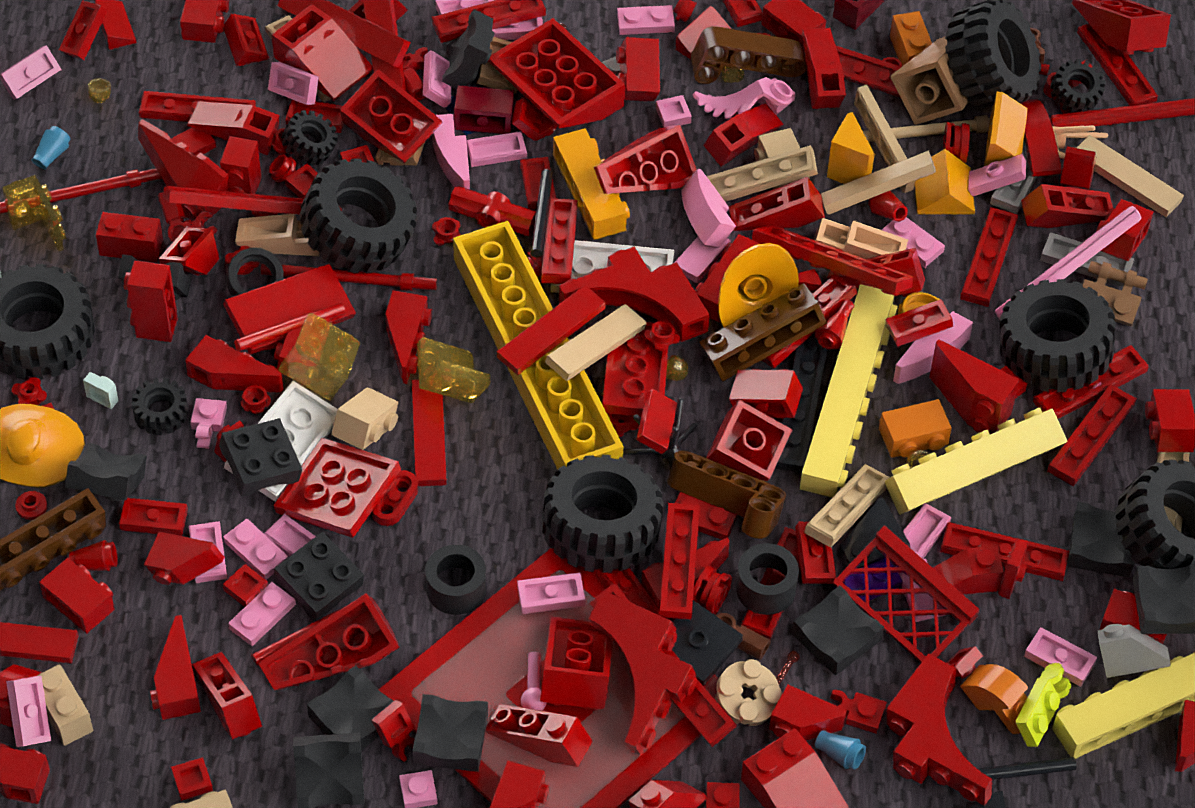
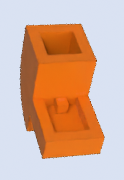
M995 664L979 665L960 687L978 710H994L1012 734H1020L1015 721L1028 698L1024 693L1028 686L1016 674L1002 666Z

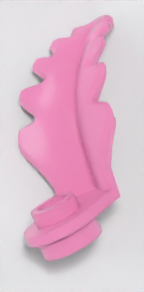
M765 77L755 81L743 90L727 96L714 97L695 91L693 98L698 101L699 106L704 105L705 112L714 111V117H719L724 112L725 119H730L736 112L740 114L750 110L755 102L763 96L775 106L786 107L791 102L793 91L785 82L780 80L772 81Z

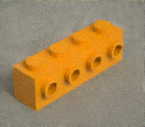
M586 128L553 137V156L574 200H578V209L593 240L626 231L627 218H630V212L625 201L621 202L619 193L603 194L594 166L605 159H600L595 138H590Z

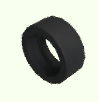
M248 248L240 251L232 258L226 273V286L230 295L234 297L248 292L239 285L237 273L242 265L250 261L266 265L271 271L272 283L283 280V268L279 259L272 252L262 248Z

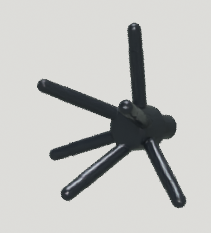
M682 398L678 399L674 427L671 432L668 449L661 454L652 448L623 449V454H661L662 459L667 458L671 468L674 454L677 451H682L680 445L697 427L696 423H692L679 437L684 400ZM635 414L633 419L640 425L641 417Z

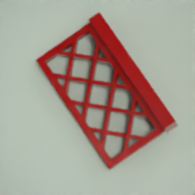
M885 525L876 533V537L833 581V585L836 588L840 585L862 611L882 624L884 631L920 663H922L926 656L917 649L916 638L935 637L936 649L930 655L938 658L957 636L978 617L980 610ZM875 548L886 557L885 568H868L867 557ZM890 561L897 567H890ZM862 562H864V568H857ZM887 573V589L869 590L868 574ZM890 573L906 574L909 577L910 588L891 589ZM850 574H864L865 590H851L843 582ZM913 582H915L920 588H914ZM910 594L911 610L892 611V595ZM914 594H928L933 598V610H915ZM869 595H888V611L875 612L869 606ZM859 596H865V602ZM937 603L944 609H937ZM934 615L935 632H916L915 616ZM938 615H952L960 623L953 631H939ZM893 616H911L912 632L899 633L893 628ZM882 617H889V623ZM939 637H946L939 645ZM906 638H912L913 645Z

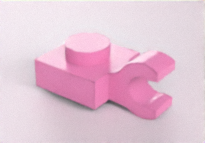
M196 398L191 418V429L196 430L195 438H198L197 448L209 449L212 432H219L223 428L227 409L226 401Z

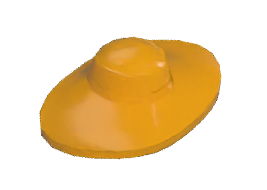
M772 243L757 244L744 250L731 262L724 274L718 300L719 318L723 328L759 309L764 304L784 295L791 289L798 287V270L788 251Z
M15 404L1 408L0 479L27 487H48L65 480L69 462L76 461L85 446L84 435L78 424L66 414L44 406Z

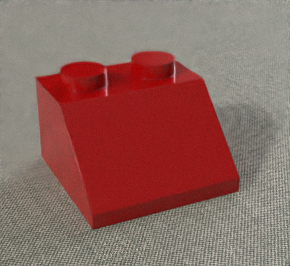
M739 400L727 412L706 458L759 480L768 481L792 429Z

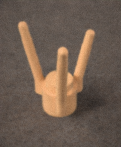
M1052 126L1061 159L1065 158V153L1059 151V148L1065 149L1066 138H1087L1089 135L1096 139L1108 137V133L1088 132L1094 131L1095 126Z

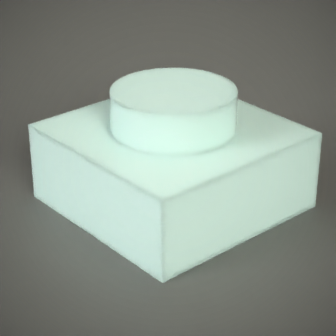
M89 372L83 380L86 397L112 409L118 402L116 385L105 376L100 377Z

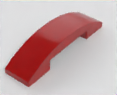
M1038 99L1021 102L1020 104L1028 108L1024 141L1027 147V161L1032 176L1061 174L1062 169L1056 138L1044 105Z

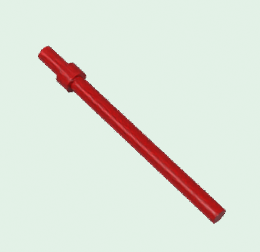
M156 168L138 172V169L126 171V175L0 202V214L125 186L130 188L139 187L141 183L162 179Z
M261 264V275H272L270 269L266 265ZM282 265L283 277H292L315 269L314 267ZM333 269L339 282L400 287V290L413 291V288L437 289L436 278L415 277L413 273L392 275L364 272L352 273L348 272V270Z

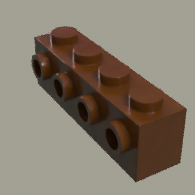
M803 283L775 300L764 304L750 314L739 318L718 332L711 334L700 341V344L711 366L723 382L736 375L738 370H745L827 324V321L818 301Z
M89 488L0 539V590L5 587H14L25 575L32 571L38 572L44 569L52 559L59 555L69 554L70 551L77 547V544L86 539H94L103 532L104 528H106L105 510Z

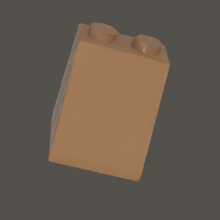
M945 37L937 39L890 76L915 125L962 111L968 104V98L959 91L960 87L952 77V69H949V57L945 49L947 40Z

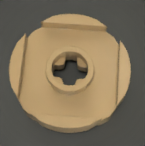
M749 659L736 662L725 669L718 678L715 699L736 724L743 723L750 724L749 726H757L771 717L782 695V691L779 688L778 681L769 669L761 665L757 660ZM742 687L751 688L754 691L753 696L755 700L752 701L749 697L744 699L741 696L744 691Z

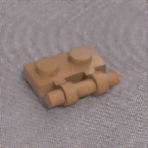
M1091 261L1088 272L1099 276L1097 282L1085 279L1083 287L1086 289L1090 287L1098 292V297L1100 295L1104 297L1114 312L1115 322L1132 327L1142 297L1131 294L1133 286L1145 290L1148 279L1138 276V272L1132 270L1125 272L1113 268L1112 264L1107 262L1100 264ZM1107 279L1124 283L1122 291L1105 286Z

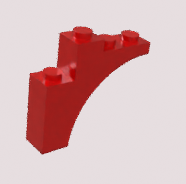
M635 246L626 250H618L608 256L606 268L596 269L588 275L577 279H570L564 284L559 285V304L586 285L604 300L606 305L623 306L626 304L631 309L650 315L658 321L671 323L675 328V333L679 334L681 342L708 332L709 313L678 263L660 266L650 272Z
M603 590L589 616V620L594 628L603 632L618 645L630 665L634 679L635 707L630 729L624 742L629 750L641 755L645 747L649 748L652 745L656 736V730L654 729L659 719H664L668 714L671 706L669 699L672 698L682 703L685 696H690L694 691L697 683L696 672L692 665L665 653L666 650L671 651L677 639V630L671 620Z
M928 653L887 707V725L897 735H905L893 751V769L903 778L913 779L920 784L929 775L938 784L948 785L960 792L967 800L976 801L985 806L992 795V778L979 771L963 756L954 743L946 723L945 709L949 696L956 685V668Z

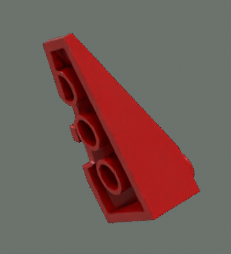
M143 119L139 122L138 140L166 186L227 191L229 175L202 153L195 156L188 152V145L183 142L176 145L164 131ZM182 204L185 216L191 220H196V217L202 212H210L213 216L221 209V207Z
M680 124L658 128L638 138L594 166L603 194L678 189L685 186L697 170Z
M365 593L258 664L272 688L276 691L348 672L355 665L358 668L373 665L400 648L390 624L376 601Z

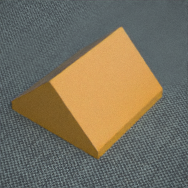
M997 91L992 107L984 166L1022 154L1028 108L1003 92Z
M853 112L847 113L831 141L827 178L843 184L871 174L875 155Z
M946 149L933 155L932 160L936 172L915 181L917 214H975L974 197L968 190L970 167Z

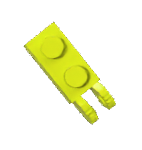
M1052 663L1044 668L1045 671L1042 672L1040 678H1037L1015 721L1028 747H1038L1052 717L1059 708L1060 699L1067 696L1070 692L1071 683L1067 677H1062L1064 669L1060 663Z

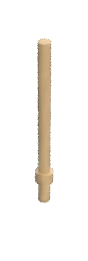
M987 115L975 116L974 120L954 121V124L960 126L962 123L970 124V131L985 133L988 132L990 118ZM946 122L891 128L896 139L944 134ZM869 130L863 131L868 142L874 141Z

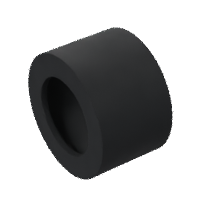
M764 543L749 548L741 556L738 565L736 593L740 602L747 609L758 614L771 615L782 612L791 605L795 598L799 574L798 563L793 554L782 546ZM757 568H772L778 570L786 577L778 584L763 585L753 579L750 571Z
M448 545L438 549L430 556L425 572L426 592L431 604L439 611L451 615L466 614L476 609L486 595V566L481 555L468 546ZM450 568H463L474 573V576L465 585L449 586L439 579L438 574Z

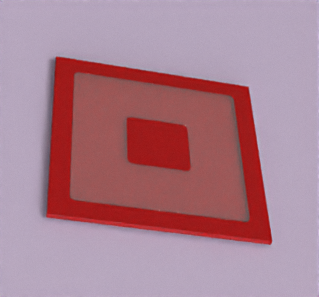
M550 548L378 690L393 701L397 700L403 703L415 726L413 730L415 733H417L423 694L435 695L443 699L459 702L486 701L488 702L487 724L499 704L523 708L521 697L528 689V653H541L542 690L551 616L590 621L589 616L593 609L589 603L600 595L603 590H606L596 573L585 571V567L579 565L576 568L568 564V559L564 558L562 560L554 553V548ZM573 573L581 574L585 606L522 614L517 581ZM613 641L605 710L585 709L580 706L564 704L553 705L548 702L542 710L578 717L593 742L579 767L552 763L485 731L479 772L455 770L490 803H492L506 762L509 760L545 771V784L550 785L549 793L545 804L539 803L538 808H619L697 740L701 734L672 700L669 699L671 701L669 712L664 719H659L654 729L656 730V736L652 745L649 748L645 747L641 755L629 750L624 741L630 729L635 707L634 679L625 654ZM715 674L704 685V688L714 699L717 694L716 684L718 681V677Z

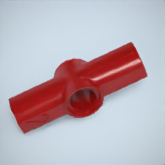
M455 186L449 201V210L475 218L485 228L509 221L514 232L526 236L533 234L536 211L512 204L508 197L494 191L485 195L461 186Z

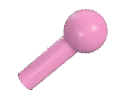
M530 652L528 653V689L521 697V705L526 709L542 711L547 702H540L541 653Z

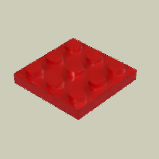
M321 438L302 464L299 482L288 484L273 506L278 514H286L290 518L354 538L400 472L401 467L396 460Z

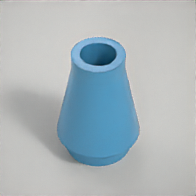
M51 126L49 130H45L37 151L31 159L32 162L46 170L49 164L69 148L70 136L56 126Z
M825 730L819 733L815 742V748L823 751L845 769H857L866 753V746L861 744L860 739L829 733Z

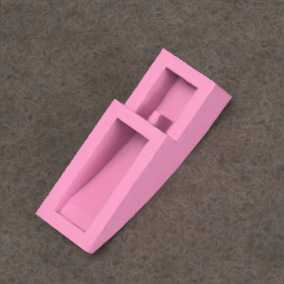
M453 114L436 115L443 122L431 135L437 160L444 174L454 187L461 186L470 189L466 135L455 136Z
M697 169L681 190L684 209L702 243L708 246L720 247L736 225L726 213L729 209L726 202L701 169Z
M952 311L950 315L953 319L954 327L915 340L896 364L893 381L900 384L930 372L937 340L940 339L961 349L970 339L973 322Z

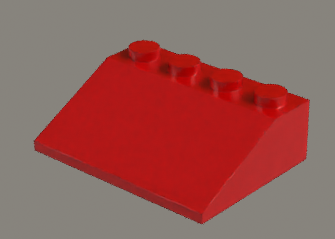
M554 18L495 52L488 60L497 71L559 129L603 120L624 107L625 83Z

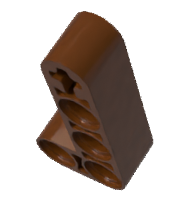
M717 26L708 27L702 31L691 54L694 77L701 84H710L716 81L724 66L786 77H798L804 74L807 69L803 47L799 41Z
M677 451L674 454L667 479L668 485L675 490L745 517L741 528L742 531L750 537L759 539L766 538L778 524L786 498V493L777 486L688 451Z

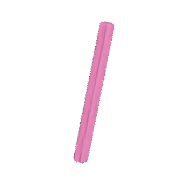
M1129 206L1028 285L1033 283L1035 286L1043 280L1057 282V279H1065L1141 220L1139 211L1134 206ZM1009 300L995 310L999 320L1003 314V308Z

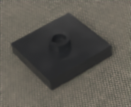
M693 600L691 620L676 618L673 622L677 630V639L671 650L681 661L692 665L696 672L695 677L704 686L743 641V634Z

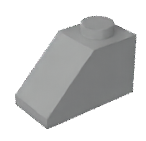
M1111 624L1102 630H1098L1099 645L1107 678L1171 666L1168 647L1146 634H1141L1140 630L1130 624L1123 626L1121 624Z

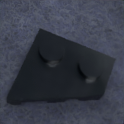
M884 498L879 499L840 545V550L848 564L865 549L884 525L910 547L908 539ZM875 548L867 557V565L886 557ZM862 562L857 568L864 567V562Z

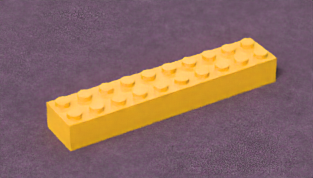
M509 221L453 238L454 261L498 350L553 309ZM568 338L521 374L516 375L508 368L557 469L563 465L567 467V463L574 459L583 460L588 455L602 457V454L611 455L613 459L623 458L624 446L585 370L570 380L565 381L545 363L547 355L569 341Z

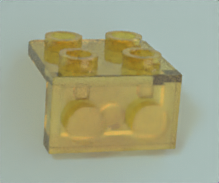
M36 175L3 186L2 190L8 218L13 230L41 220L58 252L64 250L62 240L66 239V235L62 225L59 223L63 221L62 215L57 205H51V195L46 184L40 185Z
M309 313L305 318L294 347L281 362L278 371L330 401L347 380L360 342L325 319Z
M421 338L418 341L419 388L474 403L490 385V374L474 370L473 355L470 351L427 338Z

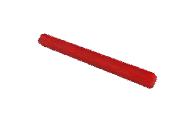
M1195 98L1056 114L1050 117L1052 126L1055 127L1103 126L1195 115Z

